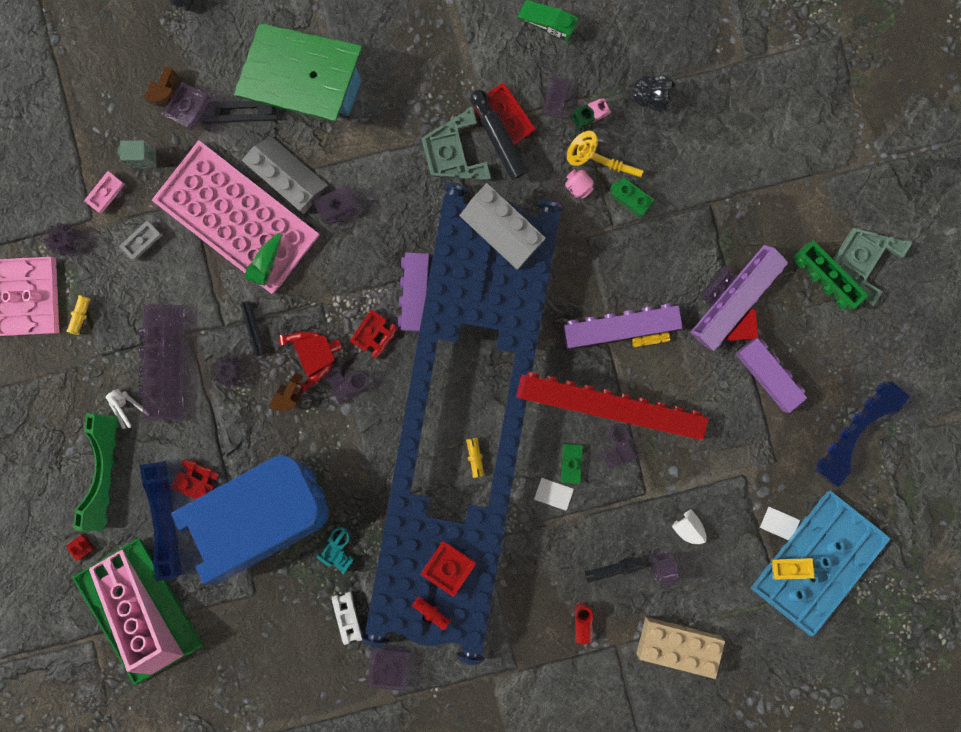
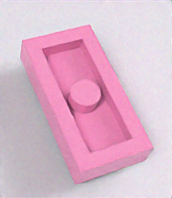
M107 171L84 201L102 214L125 183Z

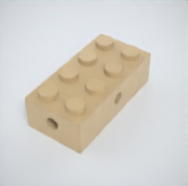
M645 617L636 654L643 661L716 679L725 640L720 635Z

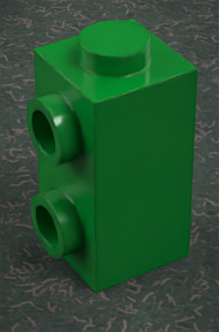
M624 177L620 182L616 180L610 188L612 190L610 197L638 218L642 217L654 201V199Z

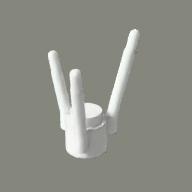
M116 389L106 396L122 429H125L124 422L128 428H131L128 418L121 409L126 404L125 399L147 416L150 415V412L132 399L126 391L121 393L119 389Z

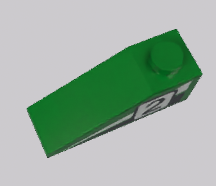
M525 0L517 18L567 43L578 22V17L561 9Z

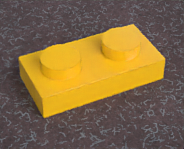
M813 558L772 560L773 580L814 578Z

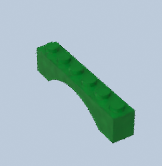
M86 413L84 433L93 448L95 472L88 493L75 509L73 528L81 532L104 531V526L107 523L106 509L109 504L110 474L114 464L112 456L113 449L116 446L115 430L118 428L117 416Z

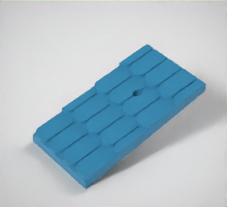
M828 491L822 496L810 514L806 516L788 542L784 544L773 559L813 558L814 578L773 580L771 562L750 589L759 594L760 597L774 606L775 609L789 618L790 621L804 630L809 636H814L891 538L832 491Z

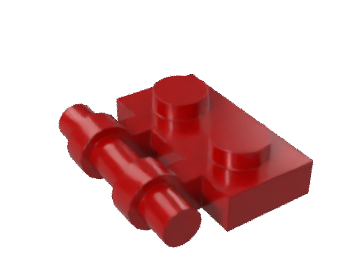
M370 310L350 339V342L365 352L370 346L373 347L374 351L371 356L377 359L381 353L385 352V347L390 339L393 340L395 337L394 333L398 327L391 324L387 330L383 327L387 320L373 310ZM379 332H381L384 336L377 344L374 340Z
M184 459L181 465L187 468V472L178 471L171 489L194 499L214 490L215 485L209 483L210 478L217 481L220 476L219 473L214 472V469L210 467L205 468L198 465V462L194 460ZM194 472L202 474L203 478L200 479L193 476Z

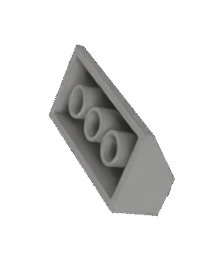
M272 136L254 145L242 159L249 168L302 214H305L328 187L324 181Z
M487 183L471 199L460 214V217L517 270L545 240V237Z

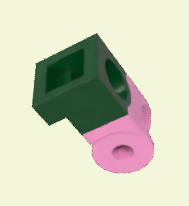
M601 98L575 109L571 118L578 131L596 122V120L604 118L611 111L605 99Z

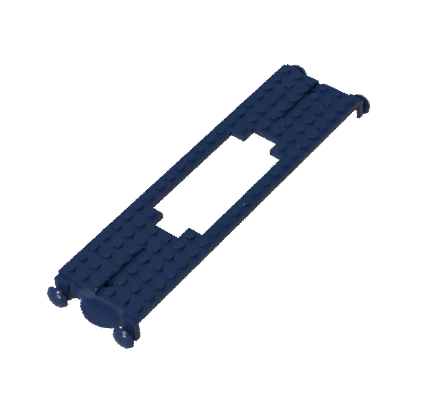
M447 183L442 188L448 194H444L367 620L365 634L368 635L361 637L364 644L374 648H382L388 645L390 641L385 638L388 631L403 634L412 642L423 646H437L447 642L461 644L463 652L456 653L458 659L465 664L478 665L485 659L481 655L527 400L516 398L521 374L528 375V372H532L559 223L560 214H557V211H564V207L561 203L554 200H542L536 205L542 208V211H540L537 217L525 215L521 209L509 203L545 237L544 242L517 270L460 217V214L467 206L464 203L463 195H469V189L459 183ZM461 324L499 330L496 350L515 353L488 507L468 504L465 523L428 517L427 511L430 497L411 494L438 339L458 343ZM443 540L476 562V565L454 597L420 575ZM418 596H421L431 606L435 605L441 614L451 620L449 624L447 623L448 626L445 630H441L431 620L427 621L422 613L412 607L413 602L415 603V599Z

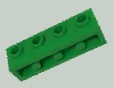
M814 240L806 243L793 256L796 259V264L802 269L805 268L809 273V277L814 282L819 283L823 287L822 290L828 296H832L841 309L846 311L855 309L868 296Z

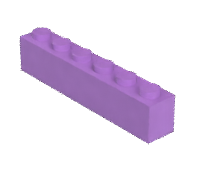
M764 245L690 333L704 347L714 351L721 345L723 339L733 331L734 326L746 315L751 306L758 301L761 294L770 287L772 281L782 273L788 262L775 248Z
M672 303L661 305V309L656 310L652 306L642 308L643 312L635 313V310L624 311V315L621 316L611 313L604 315V319L597 320V316L586 318V322L581 323L578 322V319L567 321V325L563 326L566 348L682 329L679 306H673Z

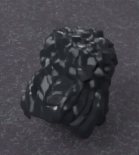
M643 76L634 84L632 93L634 102L643 107L650 106L654 111L664 112L666 105L671 102L669 91L671 87H675V83L668 76L657 78L655 76Z

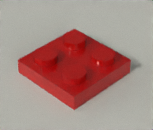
M443 540L420 575L454 597L476 565V562Z

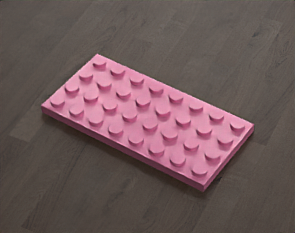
M199 140L152 199L154 203L244 273L261 247L277 233L282 234L283 237L269 279L265 286L261 285L271 294L277 291L320 236L314 229Z

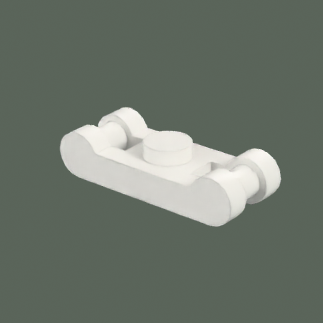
M347 592L343 596H332V603L343 644H350V641L354 640L361 641L363 634L360 629L352 592ZM347 603L348 608L341 609V604ZM353 628L354 633L348 634L347 629Z

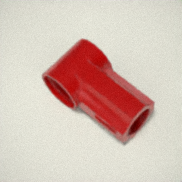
M581 602L574 608L575 641L579 644L592 643L593 613L589 604ZM581 610L588 611L586 616H579Z

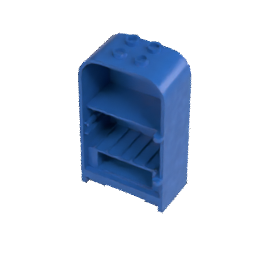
M284 455L273 457L171 513L179 531L191 532L204 562L195 567L204 585L219 584L324 526L329 514L328 505L324 498L325 494L322 488L318 486L314 472L309 469L306 463Z

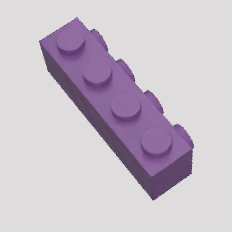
M405 253V258L402 257L401 269H404V277L400 279V288H403V296L399 297V307H402V315L398 316V326H401L402 331H420L428 286L429 254Z
M752 339L735 354L781 410L790 413L807 399L804 394L805 390L801 385L795 384L791 379L793 378L792 374L780 366V360L776 355L770 354L767 350V344L762 339Z

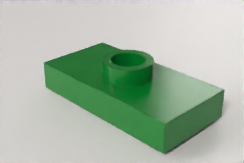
M563 444L562 483L580 484L583 445Z

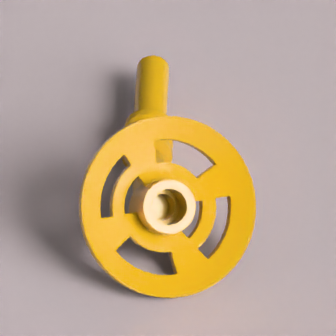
M585 131L579 134L568 148L567 161L573 166L582 165L591 159L609 167L610 170L613 168V171H622L640 178L642 177L644 170L623 164V161H615L614 158L611 160L595 153L598 137L592 131ZM578 146V148H577V155L573 156V155H574V151H575L576 147Z

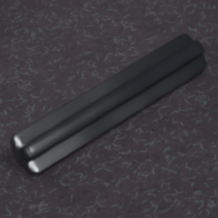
M250 301L242 302L240 307L256 357L266 354L252 304Z

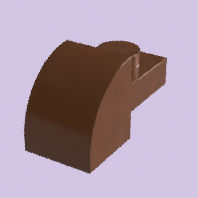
M165 66L159 82L150 81L144 99L149 104L160 107L172 103L178 95L172 90V87H175L177 84L178 74L172 68Z
M295 373L287 386L281 384L269 408L280 412L292 409L302 396V394L298 393L302 386L299 383L302 376Z

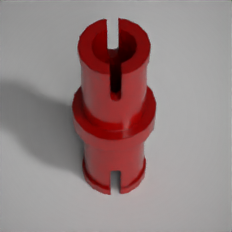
M418 596L415 599V603L413 602L412 607L422 613L427 621L431 620L441 630H445L448 626L447 623L449 624L451 621L441 614L435 605L431 606L421 596Z

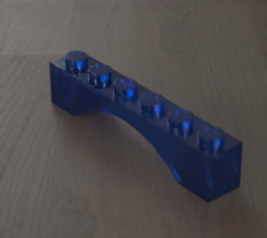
M884 382L878 385L875 395L864 403V409L852 418L853 423L849 428L847 427L841 432V438L838 442L833 443L829 447V453L826 457L821 458L816 464L815 472L831 485L839 487L850 474L852 452L862 432L878 418L889 413L898 412L910 398V395L893 382Z
M166 461L140 465L142 485L149 501L153 520V565L156 581L175 579L182 575L175 522L171 515L173 507Z

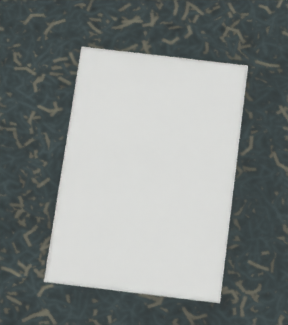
M541 478L534 500L567 510L574 489Z
M768 507L760 528L789 540L796 531L800 520Z

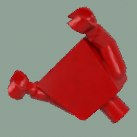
M298 332L290 334V336L286 334L279 337L280 346L288 342L293 343L305 375L308 377L305 382L300 383L302 384L301 392L310 389V385L313 386L332 369V362L335 360L332 353L342 350L338 339L328 343L325 335L320 336L318 332Z

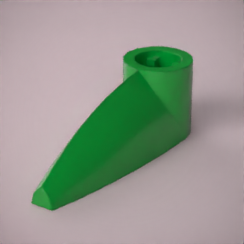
M277 233L261 247L252 263L246 269L245 280L263 286L266 285L283 237L282 234Z

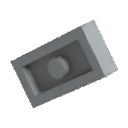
M147 220L119 247L131 260L135 261L162 234Z

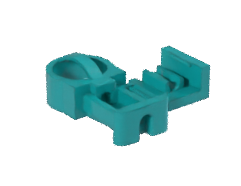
M344 527L334 529L327 540L329 544L321 555H317L318 560L327 566L333 564V566L342 571V574L346 572L354 560L352 556L348 557L343 554L345 551H340L350 540L349 531ZM338 530H342L337 539L334 541L335 532ZM346 533L347 540L344 543L339 544V541Z

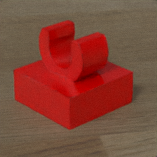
M81 534L66 545L76 561L81 560L95 549L85 534Z

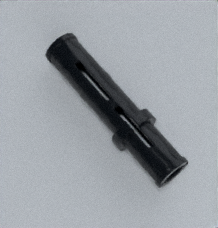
M641 557L627 561L620 560V563L584 571L585 576L594 575L593 577L586 578L587 583L619 574L627 575V572L644 569L643 564L634 565L635 563L642 562Z

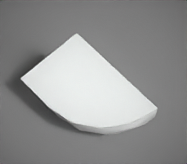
M692 509L684 513L685 518L679 522L676 520L672 527L683 540L691 544L706 543V533L703 524Z

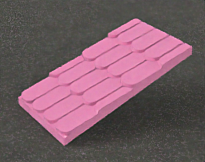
M56 257L0 259V336L59 333Z

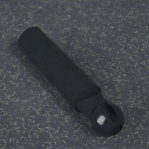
M475 90L470 97L471 105L477 108L481 116L480 122L511 180H516L528 173V169L498 112L493 111L489 103L488 94L484 90Z

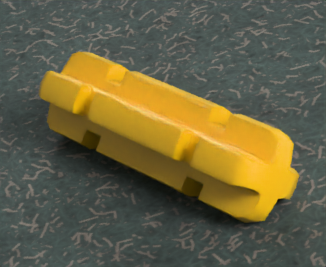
M661 332L660 334L655 333L642 337H633L632 344L634 347H640L642 345L669 342L670 334L669 332Z

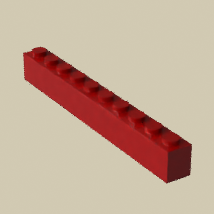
M528 372V375L521 374L516 398L704 440L708 418L702 417V412L690 410V413H685L684 408L673 406V409L666 408L667 404L655 402V405H651L647 399L638 398L637 401L631 400L630 395L620 393L618 397L613 396V391L602 389L601 392H596L595 387L584 385L583 388L576 387L577 383L565 381V384L558 383V378L547 376L545 380L539 378L540 374Z

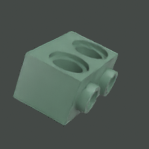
M144 140L120 141L118 156L122 162L132 168H156V149Z

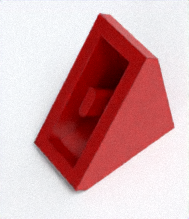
M753 308L749 309L724 340L735 341L758 338L756 311Z

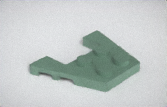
M469 107L457 117L455 116L443 126L441 125L421 138L431 177L491 180L487 162L467 166L458 133L459 129L477 125L473 107Z
M853 228L833 260L868 294L864 301L868 306L873 307L882 291L866 282V279L885 249L899 258H904L912 242Z

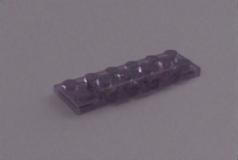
M144 304L143 328H139V339H143V347H139V358H143V366H139L138 376L142 378V385L138 386V397H142L143 401L142 420H183L184 305Z

